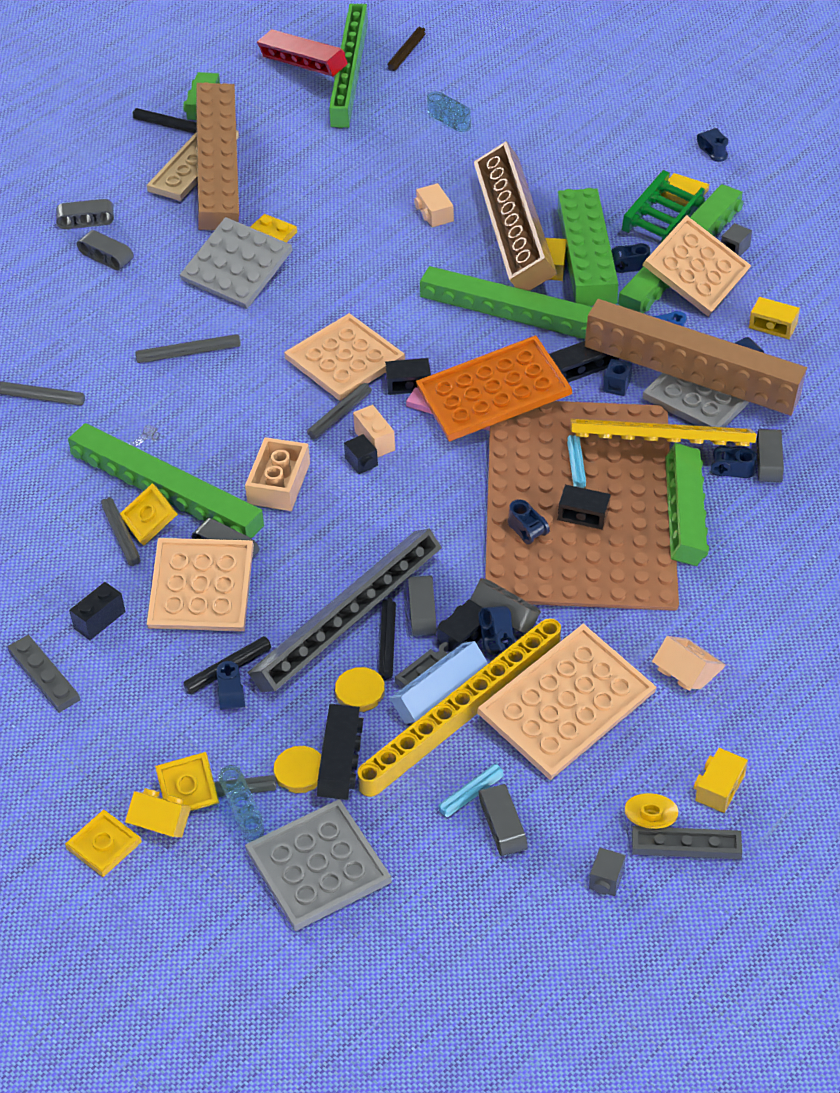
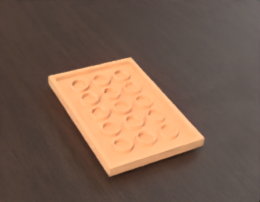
M582 624L478 707L477 714L551 781L654 694L656 686L585 624Z

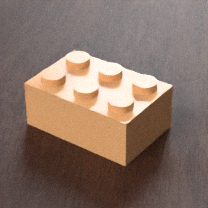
M265 437L245 484L247 502L255 506L292 511L310 465L308 444Z

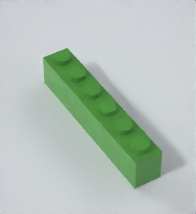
M674 443L665 457L671 559L698 566L709 552L706 538L708 528L705 524L707 512L704 510V477L701 470L703 461L701 460L699 449Z

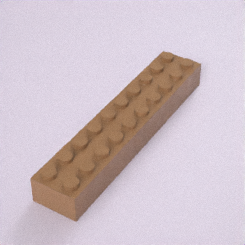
M205 82L197 83L198 230H215L225 217L239 222L235 84Z
M506 141L475 160L474 165L508 278L515 288L531 291L536 286L557 275L519 157Z
M597 299L588 314L584 347L792 416L800 399L807 371L805 366L601 299Z

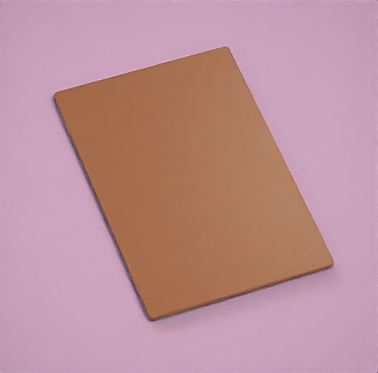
M553 401L490 426L485 579L494 582L533 605L671 611L679 608L677 561L671 559L665 462V457L670 451V443L667 439L658 437V441H647L642 436H635L634 440L621 439L620 435H612V438H599L597 434L589 433V437H580L586 476L585 489L611 494L609 512L603 530L557 520L559 501L565 484L573 486L567 437L575 435V432H571L570 429L571 419L668 424L667 410L663 409L660 405ZM517 499L527 501L539 515L545 518L550 528L549 534L545 536L540 535L529 545L523 542L521 537L508 525L510 503Z

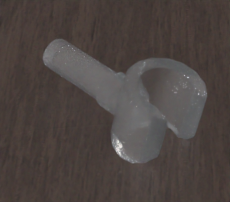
M146 425L143 429V434L131 442L130 445L135 447L147 438L156 441L160 436V433L156 432L158 428Z

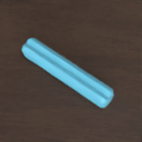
M569 435L567 437L573 486L585 488L586 476L580 437Z
M493 764L439 804V812L444 817H449L478 796L479 790L486 789L503 777L502 768L498 764Z

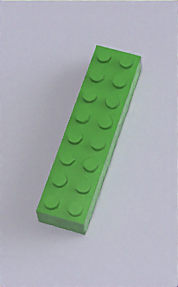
M598 188L558 191L557 211L562 237L566 239V259L575 303L594 306L597 299L617 304L618 280Z

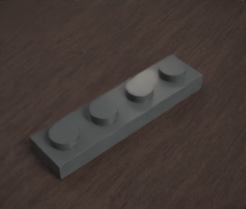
M29 634L7 646L12 657L59 713L80 701L78 692Z
M633 826L632 855L742 859V835L740 830L670 827L651 829Z

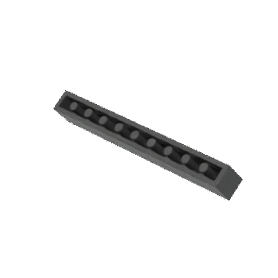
M430 528L414 531L249 670L248 674L260 692H275L436 554L442 547Z

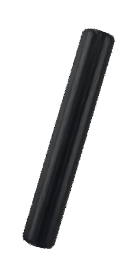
M135 108L132 113L133 118L194 134L197 132V124L193 121Z
M391 598L383 600L381 607L378 673L382 676L383 680L393 676L396 602L392 601Z
M263 636L183 682L185 690L192 694L217 680V667L222 662L232 661L240 667L270 650V641L266 636Z

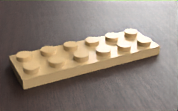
M236 130V139H238L239 131ZM197 132L147 184L148 192L182 201L197 184Z

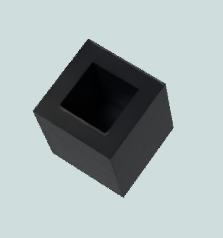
M364 434L344 442L345 459L358 474L378 466L377 449Z

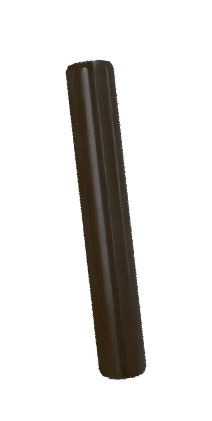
M417 27L387 63L389 70L396 71L425 36L424 27Z

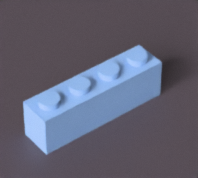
M475 641L462 643L391 696L390 700L404 723H414L485 667L488 662Z

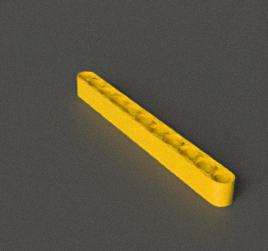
M551 618L541 621L364 762L357 771L359 791L368 797L378 795L477 714L478 707L561 642L560 623Z

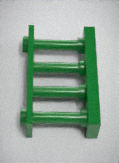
M662 170L624 214L621 230L629 233L633 227L639 226L662 237V243L686 215L691 217L705 202L703 197L705 188L701 187L695 195L671 185L669 182L670 173ZM663 192H669L689 203L684 207L660 195ZM658 203L678 212L679 215L674 218L651 206ZM648 214L669 224V227L665 230L641 218L643 215L646 216Z

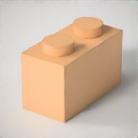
M438 183L416 189L415 206L417 210L420 209L424 220L428 221L431 227L454 221V206Z
M374 405L353 412L355 433L358 436L362 434L366 436L377 449L378 457L395 451L394 430Z

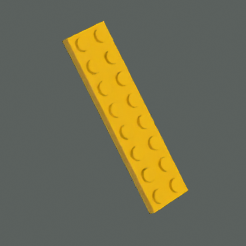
M571 419L570 421L571 432H575L577 437H589V433L597 434L599 438H612V435H620L621 439L634 440L635 436H642L647 441H658V437H663L668 442H681V439H688L690 443L703 444L704 440H710L716 445H726L727 441H733L737 446H749L750 443H756V433L752 429L588 419Z

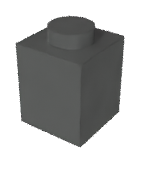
M734 223L722 235L721 242L738 256H741L750 247L752 230Z
M599 848L590 872L589 889L595 890L599 894L616 896L625 870L626 855Z

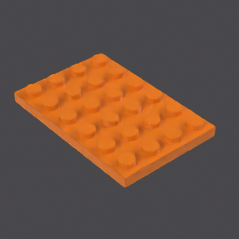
M536 335L416 381L418 390L449 442L572 394L571 386Z

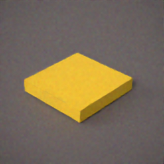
M673 173L669 178L671 185L693 195L701 187L705 188L704 196L709 190L710 184ZM663 192L660 195L684 207L689 203L669 192Z
M153 483L120 513L123 521L143 546L178 515Z
M207 752L155 766L163 798L167 799L168 795L184 799L183 804L191 806L190 812L220 803Z
M103 809L68 840L65 846L68 851L100 876L104 877L142 841L139 835Z

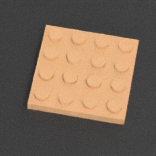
M687 215L643 263L645 268L708 317L751 267L749 263Z
M350 313L284 352L287 361L339 401L346 398L361 384H368L386 373L385 361L405 360V354Z
M158 538L147 618L148 628L245 632L254 547L253 541Z

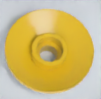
M638 794L631 797L625 804L627 818L641 827L651 829L664 828L672 825L678 818L677 805L669 798L659 794Z

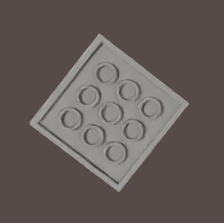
M225 217L181 272L180 278L189 284L248 309L293 249L291 244Z
M662 373L643 391L642 397L655 405L662 406L668 412L696 426L726 427L749 403L746 400Z
M340 799L245 845L246 852L294 931L392 883L391 875Z

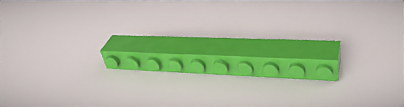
M349 4L341 44L348 64L335 75L329 107L331 127H350L368 26L367 4Z
M721 184L690 218L711 235L715 236L722 231L725 224L729 223L737 212L741 211L744 203L742 200L743 192ZM643 267L619 292L618 304L644 314L645 311L650 310L652 304L659 300L662 293L667 288H670V286Z
M432 266L428 267L420 280V297L582 339L586 337L588 314L593 308L591 306Z
M84 423L68 438L70 452L75 458H80L91 466L98 467L109 475L115 476L142 491L153 483L171 505L177 507L180 511H185L195 516L198 520L214 519L250 538H253L264 527L262 509L87 423Z

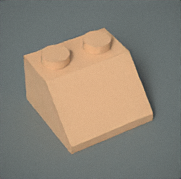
M666 636L652 660L653 663L659 666L658 671L668 677L674 676L678 679V685L687 690L702 689L726 665L689 639Z

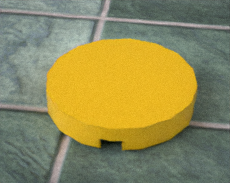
M355 667L346 670L339 676L335 683V696L340 705L360 707L359 712H365L374 709L381 699L383 700L385 696V683L382 676L375 670L366 667Z
M293 746L284 750L278 755L274 763V776L278 785L289 789V792L305 793L315 789L318 783L321 753L307 746Z

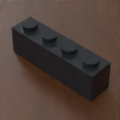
M585 341L549 353L568 383L607 369L611 359L619 360V358L584 347Z
M329 704L318 774L317 797L348 800L349 789L355 790L356 774H353L352 770H357L359 755L354 754V752H360L361 736H357V733H362L364 718L359 717L360 707Z

